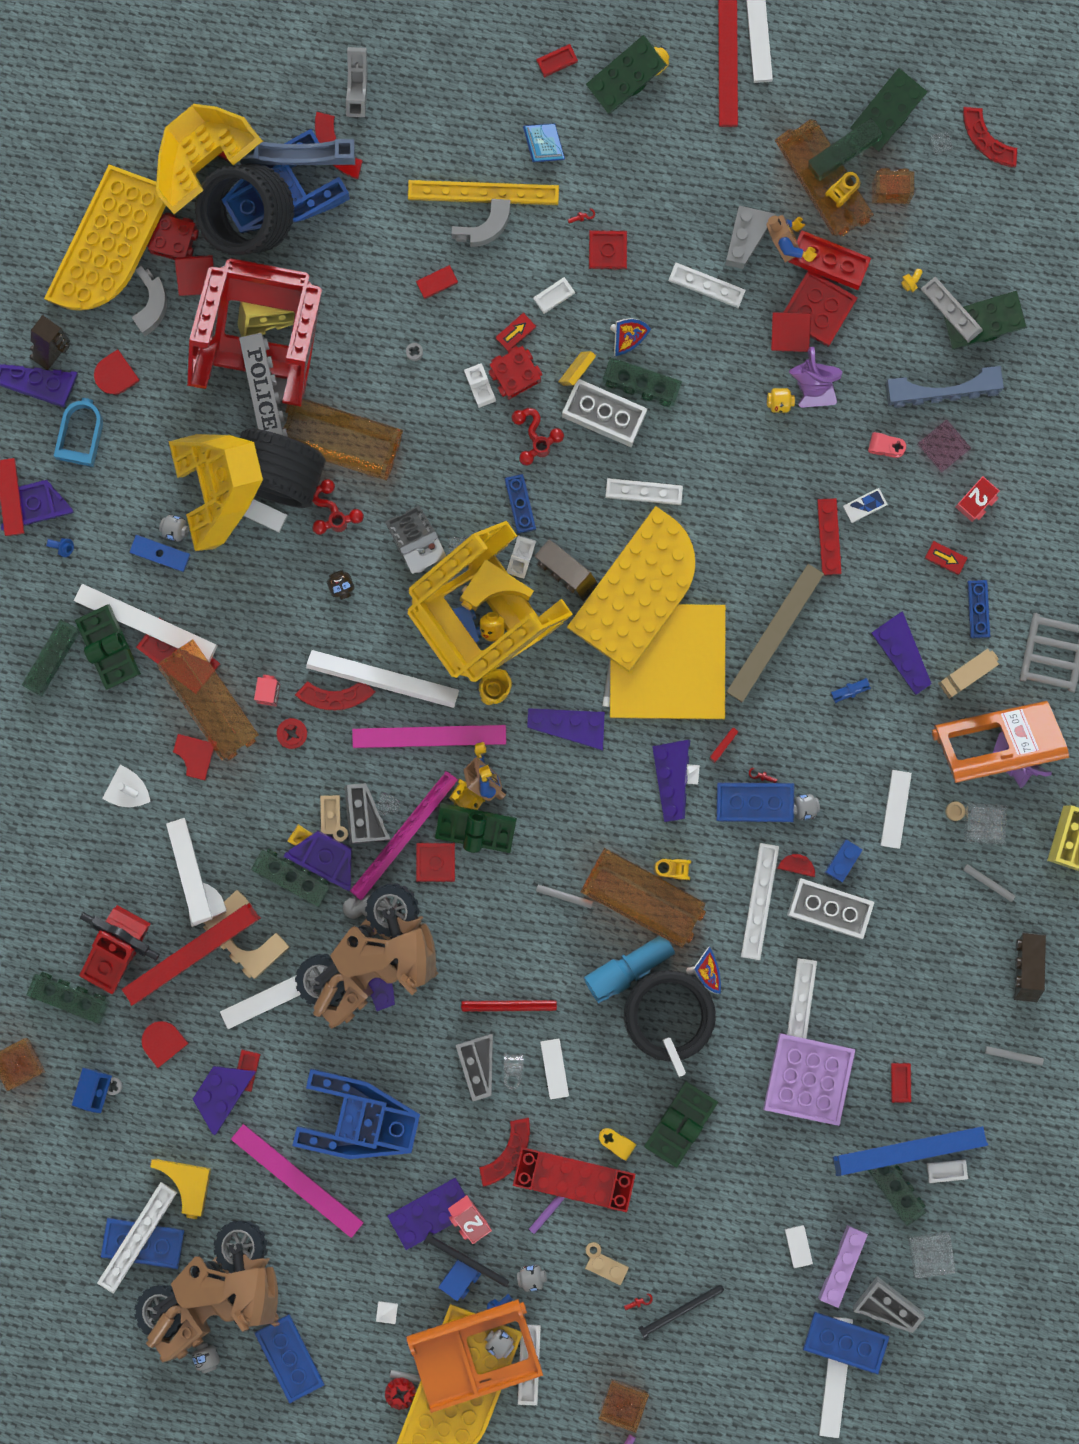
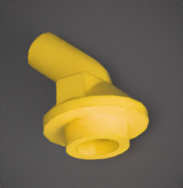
M916 269L912 277L910 274L902 277L901 285L907 292L910 290L913 293L918 288L916 283L923 273L922 270Z

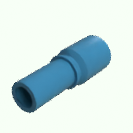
M662 933L627 956L622 955V959H612L583 977L599 1004L629 988L631 981L634 979L637 981L650 973V969L675 955V951L667 937Z

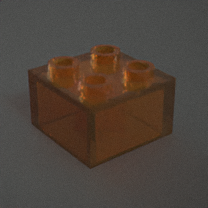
M881 168L879 171H876L872 180V203H910L914 195V171H909V169L905 168L898 171Z
M24 1038L0 1051V1079L6 1091H12L45 1073L29 1038Z
M611 1379L598 1419L636 1433L649 1393Z

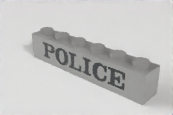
M262 333L239 337L258 429L288 437L287 430L282 428L281 423L285 422L283 411L278 409V404H281L280 396L274 390V386H277L275 374L271 375L270 368H273L271 356L267 357L266 350H269L268 340L263 338Z

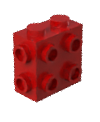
M171 213L162 214L147 245L150 253L175 260L176 257H192L194 252L192 244L193 241H197L199 230H197L196 224L193 223L194 221L189 218H175L176 216Z
M523 346L511 348L508 350V354L503 357L499 355L491 360L492 363L489 364L490 370L488 373L493 381L497 380L500 385L497 388L501 396H506L508 400L541 382L540 376H542V372L538 366L534 367L530 351L528 349L525 350Z

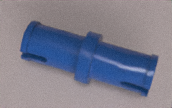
M867 678L853 684L848 683L846 687L832 691L831 695L834 702L837 703L849 697L854 698L856 694L870 690L871 687Z

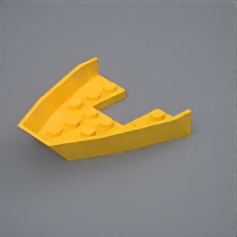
M191 105L164 129L158 154L156 192L160 200L173 214L177 213L203 191L195 175L198 171L223 151L234 166L263 142L245 117L215 106Z
M195 434L169 441L177 478L185 477L197 470L205 504L186 514L195 551L215 549L224 544L247 512L263 481L254 442L231 435Z

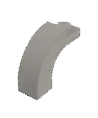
M348 47L346 117H365L368 77L367 48Z
M491 199V212L487 221L478 227L452 226V239L458 242H466L469 239L470 247L483 246L494 241L502 234L509 221L510 200Z
M140 266L136 269V272L148 288L149 300L145 308L135 314L132 319L145 337L155 330L163 320L167 309V294L160 278L154 279L149 269L144 270Z

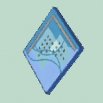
M555 123L523 126L532 162L565 159Z

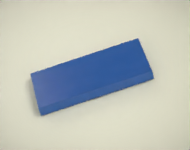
M717 783V821L794 822L795 784Z
M107 1218L101 1252L102 1258L112 1259L135 1222ZM156 1226L134 1263L178 1269L185 1230Z
M814 1312L803 1350L879 1374L890 1336Z
M290 1314L278 1320L279 1326L274 1327L269 1324L254 1333L290 1404L325 1384Z

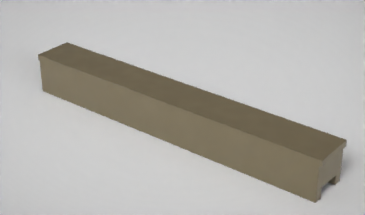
M807 564L726 692L728 695L736 698L741 703L744 701L824 573Z

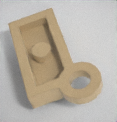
M340 795L320 796L321 832L326 835L333 834L334 839L340 842L346 840L348 831L345 827L341 826ZM339 830L344 832V836L341 838L337 836Z
M589 1243L586 1247V1253L590 1258L585 1269L621 1285L629 1267L601 1254V1247L598 1243ZM593 1246L597 1248L595 1254L590 1253V1248Z

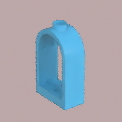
M82 398V401H76L65 409L54 452L56 460L94 467L103 428V418L98 409L93 405V400ZM82 408L94 411L97 418L89 454L63 449L70 417L76 410Z

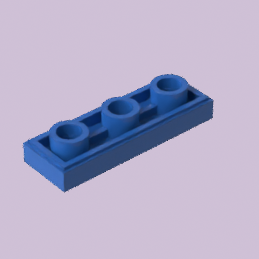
M523 474L505 478L517 534L536 530ZM523 501L524 505L518 506L517 502Z
M138 535L135 536L129 552L130 554L181 572L185 571L190 557L189 553ZM159 551H163V555L161 557L157 556V553Z
M987 580L968 581L970 638H989L990 622ZM980 606L982 608V612H978L976 610V607Z

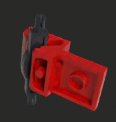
M118 905L113 908L106 921L96 916L92 917L85 912L81 914L80 920L90 924L91 928L99 932L79 976L113 995L130 960L136 953L143 957L148 956L155 961L159 958V953L149 949L150 946L142 942L151 923Z

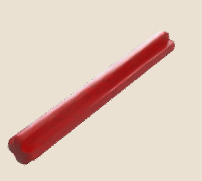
M555 1000L462 1001L461 1010L556 1011L557 1002Z

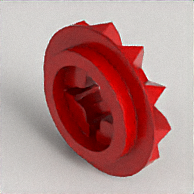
M286 719L277 728V739L285 748H299L306 741L308 735L306 726L298 719ZM296 728L295 733L299 738L292 737L288 740L289 734L285 729L292 731Z
M405 1378L393 1379L385 1389L386 1402L391 1408L398 1410L407 1409L411 1406L416 1394L413 1383ZM397 1387L401 1392L407 1391L403 1396L404 1401L400 1397H394L397 1394Z

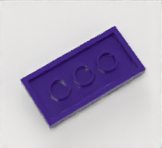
M455 1177L387 1215L405 1250L425 1240L429 1231L436 1234L452 1225L449 1219L451 1214L448 1208L466 1195Z

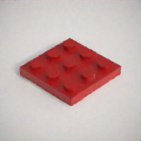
M807 271L784 312L811 313L810 337L829 347L858 297L820 275Z

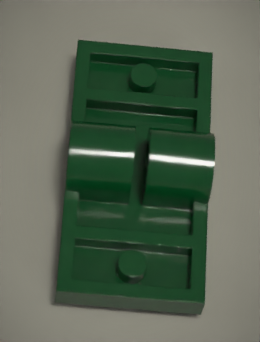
M642 35L586 85L606 112L611 114L628 98L641 92L646 87V83L663 70L667 64L646 36Z
M898 68L850 129L880 152L894 133L906 122L928 91Z
M1017 290L963 307L983 329L969 343L944 316L953 350L978 342L992 341L1002 335L1027 328Z
M110 604L75 620L86 645L84 647L85 656L91 664L95 665L106 690L141 674Z
M441 803L435 839L461 843L463 848L471 853H477L482 848L510 853L517 818Z
M685 1081L644 1147L677 1168L699 1136L703 1126L717 1106L718 1101Z

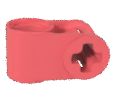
M872 433L868 449L869 453L899 458L904 454L906 443L903 439L882 433ZM896 444H898L900 448L898 452H895L894 447Z

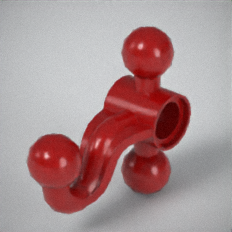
M533 408L514 411L511 416L513 423L516 425L523 424L528 415L533 417V421L528 429V435L533 441V449L531 451H523L519 456L520 463L525 466L532 464L536 455L538 457H546L550 453V445L559 443L564 439V432L559 428L552 429L548 438L538 437L536 429L540 424L541 417L539 412ZM540 443L547 445L546 449L542 451L536 447Z
M325 479L316 487L313 503L320 507L330 508L331 515L329 516V521L317 520L313 523L312 530L314 533L322 535L329 528H332L335 532H343L347 528V523L359 524L362 522L364 514L361 510L354 509L349 515L345 516L342 512H339L337 505L333 501L319 498L318 495L321 492L330 494L334 491L335 484L332 480ZM340 518L343 522L340 525H334V520Z

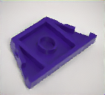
M48 480L19 487L24 526L74 513V510ZM1 524V530H2V531H4V525H3V524Z
M317 830L284 854L283 857L350 891L352 848Z
M221 1066L212 1067L193 1097V1101L213 1135L218 1133L256 1074V1071Z

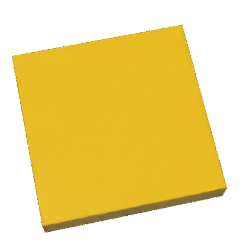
M592 351L580 352L558 382L563 386L575 385L596 355Z

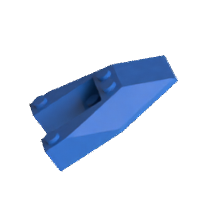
M312 129L284 144L319 143ZM265 165L280 174V177L289 186L288 188L294 200L293 223L333 209L350 199L349 192L340 177L306 195L291 170L297 165ZM240 179L222 199V202L240 233L259 230L264 219V205L261 196L251 183Z
M310 1069L306 1089L344 1097L335 1134L297 1126L292 1146L346 1159L412 1153L420 1118L419 1113L368 1082L317 1069Z

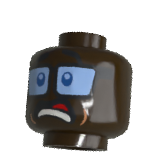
M343 570L329 575L327 580L331 595L333 597H340V600L350 597V592L355 588L350 574Z

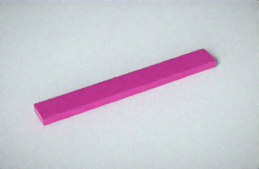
M506 725L352 729L353 748L471 746L484 742L485 745H506Z
M447 771L442 775L350 890L352 894L360 900L364 898L458 779Z
M245 1124L231 1138L234 1143L349 1237L352 1238L364 1223Z

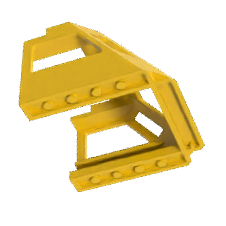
M507 521L472 534L409 587L412 606L408 608V615L451 677L457 678L461 675L468 677L472 682L480 680L551 634L573 615L562 599L538 617L529 602L522 597L516 595L492 597L486 600L493 612L504 618V628L507 632L489 647L480 650L444 599V596L466 582L471 581L485 560H488L507 573L496 557L517 537ZM467 565H469V568H468V570H467L466 572H464L463 574L459 575L458 577H456V578L453 579L452 581L448 582V581L451 580L455 575H457L461 570H463Z

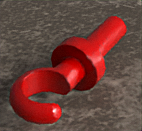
M592 208L589 209L593 212L591 217L586 213L582 214L579 212L577 213L578 216L568 219V223L570 224L578 220L582 222L584 218L593 219L595 211Z
M754 768L749 770V776L752 779L761 778L763 782L767 780L777 783L778 779L767 776L766 772H763V774L759 772L757 776L753 777L751 771Z
M647 1293L650 1296L649 1302H644L643 1298L639 1300L635 1298L634 1302L624 1306L625 1311L635 1306L639 1308L641 1304H651L653 1300L651 1294Z

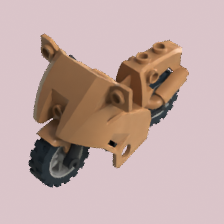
M389 883L372 892L366 902L365 912H367V916L364 922L358 928L355 926L350 928L330 956L329 954H316L305 960L297 969L295 982H297L296 989L300 992V997L307 1000L306 1003L314 1004L313 1014L317 1017L322 1015L330 1023L328 1026L331 1029L344 1021L348 1023L355 1017L353 1012L357 1008L361 1010L368 1004L366 999L373 993L368 983L373 978H381L386 983H394L399 980V984L413 995L417 992L416 987L425 985L439 974L436 971V952L433 937L427 924H420L423 917H417L419 914L418 900H415L414 893L410 892L406 886H400L398 883ZM388 896L394 897L392 905L387 898ZM398 899L402 901L403 905L400 902L397 904ZM384 900L388 907L380 906V902ZM403 908H405V911H406L405 914H402V909H403ZM319 966L324 967L323 972L321 974L317 969V967ZM313 970L317 977H310V972ZM310 981H315L313 987L310 985ZM342 998L338 1006L333 1005L335 1002Z
M233 1221L228 1225H224L222 1230L217 1233V1239L214 1240V1255L216 1257L212 1261L204 1262L201 1257H194L171 1283V1286H152L150 1289L143 1291L142 1296L138 1297V1303L135 1304L134 1309L136 1310V1314H134L135 1320L137 1319L138 1321L137 1326L143 1330L142 1332L145 1335H148L146 1345L157 1349L161 1355L160 1360L162 1362H168L176 1358L180 1360L189 1353L187 1350L191 1346L194 1348L203 1342L202 1337L211 1332L206 1320L213 1315L219 1316L226 1322L234 1321L242 1332L247 1331L251 1326L271 1324L276 1327L280 1325L278 1322L279 1317L276 1313L278 1305L277 1279L273 1267L265 1268L270 1258H264L268 1252V1249H266L268 1242L264 1238L265 1233L260 1231L258 1225H254L250 1221ZM240 1232L245 1233L242 1238V1241H240V1238L238 1236V1233ZM233 1236L235 1238L236 1243H230V1240ZM248 1237L251 1239L250 1243H246ZM158 1297H164L165 1300L160 1303ZM155 1301L156 1306L151 1307V1304ZM155 1319H159L156 1324L153 1322Z

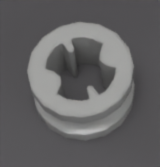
M418 343L409 344L406 348L407 358L411 361L420 360L423 356L421 345ZM418 348L419 355L411 356L410 349Z
M116 1077L111 1078V1083L116 1081L118 1089L117 1091L114 1089L112 1092L109 1086L107 1093L110 1095H116L122 1090V1082Z

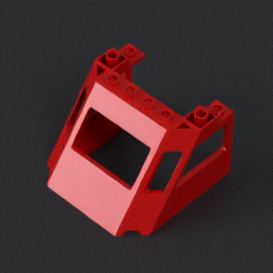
M232 258L226 260L223 267L209 268L189 339L187 386L206 389L213 366L246 372L239 337L225 334L229 301L235 300L293 311L295 313L289 346L268 342L269 350H266L267 357L271 356L273 368H270L271 375L275 374V377L287 379L282 403L301 407L308 381L322 289L310 283L309 275L306 272ZM216 317H217V324H216L215 335L212 336L213 329H214V325H215V321H216Z

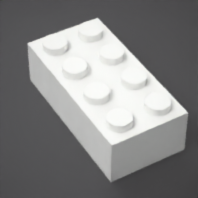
M579 379L574 385L565 405L562 418L632 447L646 416L647 408Z
M800 878L797 881L787 916L857 939H863L874 902Z

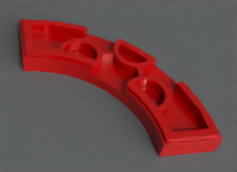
M963 107L965 129L974 146L988 159L998 164L1015 168L1017 148L1007 146L990 135L984 123L983 108Z
M316 112L315 133L319 143L335 141V116ZM355 158V165L333 166L344 175L359 179L363 161Z
M307 681L295 696L315 708L337 711L349 709L365 702L376 691L369 685L360 682L341 691H328L320 689Z
M529 1117L510 1121V1138L503 1153L490 1164L479 1167L483 1187L500 1181L517 1167L521 1147L527 1148L529 1142Z

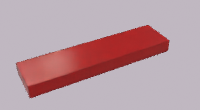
M15 458L0 460V502L5 536L25 534Z

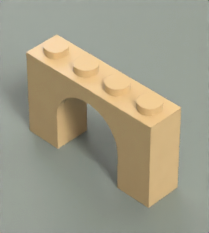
M986 649L938 684L950 699L998 666L999 663L997 661L999 659L993 651Z
M236 890L224 901L227 912L212 918V920L203 922L205 924L203 928L206 931L250 902L239 890ZM275 933L261 947L253 951L240 949L233 942V939L220 946L223 950L227 948L231 952L229 957L236 964L240 962L244 967L242 971L248 978L253 977L254 979L260 976L290 948L278 933Z

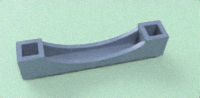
M335 139V141L315 144L261 142L244 156L240 163L241 165H355L354 139Z
M1001 366L981 368L979 375L972 380L946 388L918 386L908 382L907 377L888 379L885 383L888 406L894 405V408L904 407L906 403L921 405L924 404V401L930 400L931 403H939L943 401L942 399L950 398V401L960 400L963 396H969V399L978 398L980 394L996 396L1004 388Z

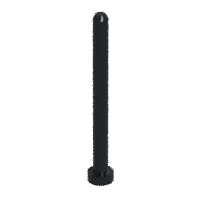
M429 1231L423 1244L427 1246L429 1243L502 1286H508V1279L433 1237L434 1233Z
M718 1285L650 1325L638 1327L644 1340L649 1338L648 1334L722 1293L724 1288L722 1285Z

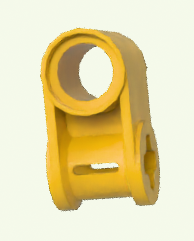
M847 172L826 191L825 195L829 196L836 203V207L839 208L860 187V179L856 173ZM850 177L856 178V183L853 186L846 184Z
M661 859L654 864L653 868L657 876L690 880L688 874L691 860ZM660 863H665L668 866L666 873L659 872L658 865Z
M610 1128L602 1129L599 1133L601 1144L625 1161H627L637 1145ZM612 1133V1141L604 1142V1134Z

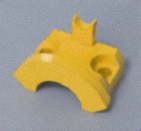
M459 779L457 787L449 797L454 802L453 805L478 810L481 804L485 802L484 798L469 790L466 782Z

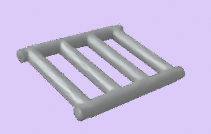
M1033 613L1020 681L1026 682L1031 680L1067 688L1068 691L1075 693L1079 677V639L1078 644L1038 636L1037 630L1040 624L1079 633V625L1040 617V614ZM1038 643L1075 651L1074 663L1033 654L1034 644ZM1032 661L1072 670L1070 681L1030 673V663Z

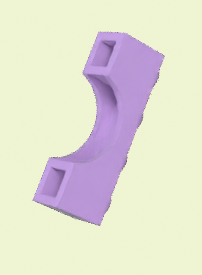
M846 1226L835 1262L818 1296L819 1300L839 1308L868 1234L851 1226Z

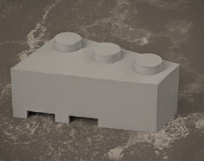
M493 1033L456 1045L472 1101L492 1095Z

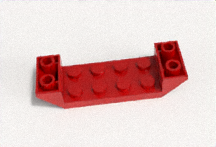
M521 1147L513 1186L627 1212L636 1174Z

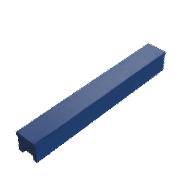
M982 1126L834 1156L835 1175L841 1176L988 1146Z

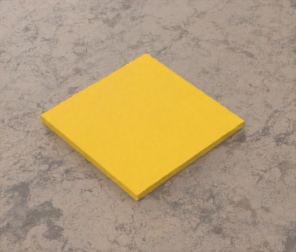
M678 604L630 672L610 659V718L725 720L726 605Z

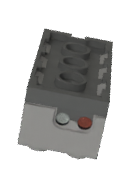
M419 505L406 511L401 516L398 515L385 521L396 547L412 574L420 573L426 567L432 564L436 565L446 557L435 530Z

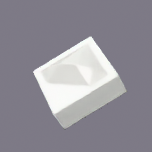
M687 764L688 781L686 784L698 785L700 765Z
M379 1301L376 1322L395 1324L398 1304Z

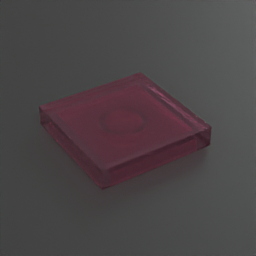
M947 419L917 444L941 473L971 449Z

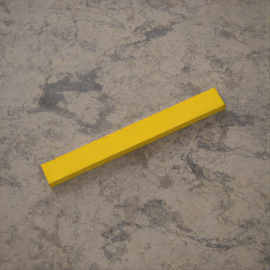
M409 180L408 200L491 203V199L510 200V204L558 205L559 185Z

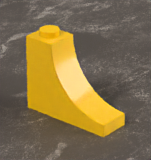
M485 560L461 595L459 601L462 602L461 605L464 608L476 611L486 600L498 595H516L529 601L534 590L488 560Z
M152 1159L150 1167L164 1172L178 1187L182 1199V1213L191 1219H197L198 1216L201 1217L204 1212L211 1168Z

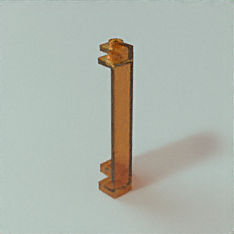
M810 119L796 130L789 129L775 139V142L833 236L842 237L850 232L851 229L859 225L862 227L871 221L870 218L874 214L859 189L839 208L836 207V203L829 196L825 195L826 191L848 171L816 120ZM851 177L846 182L848 186L855 184Z
M303 399L301 407L287 404L285 413H288V417L283 429L286 428L289 438L318 450L323 454L326 462L386 481L388 480L394 465L396 452H398L403 430Z
M193 639L158 663V669L221 760L227 758L229 761L238 755L236 752L244 745L248 748L257 742L255 738L259 734Z
M606 848L603 849L580 891L683 948L685 943L689 944L694 936L692 930L697 920L701 921L706 913L703 910L706 903Z

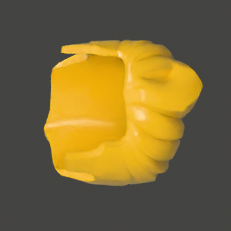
M495 669L481 679L479 692L481 701L484 704H499L510 693L512 681L506 670Z

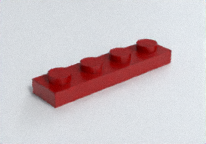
M837 498L817 499L821 570L824 575H841Z

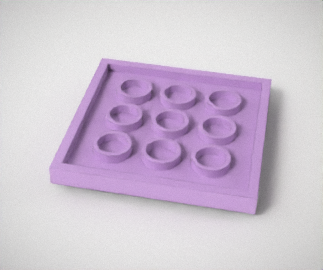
M779 1033L763 1110L839 1126L855 1049Z

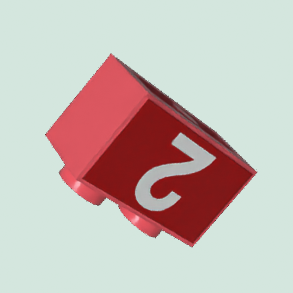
M982 476L955 508L971 522L976 518L980 520L986 513L985 507L988 504L992 506L999 497L996 495L1000 490Z
M263 675V678L258 677L254 700L258 704L277 706L280 683L274 676Z
M467 1195L448 1208L451 1214L449 1217L450 1221L455 1227L459 1226L461 1228L459 1232L465 1240L469 1239L472 1244L492 1231L485 1218Z

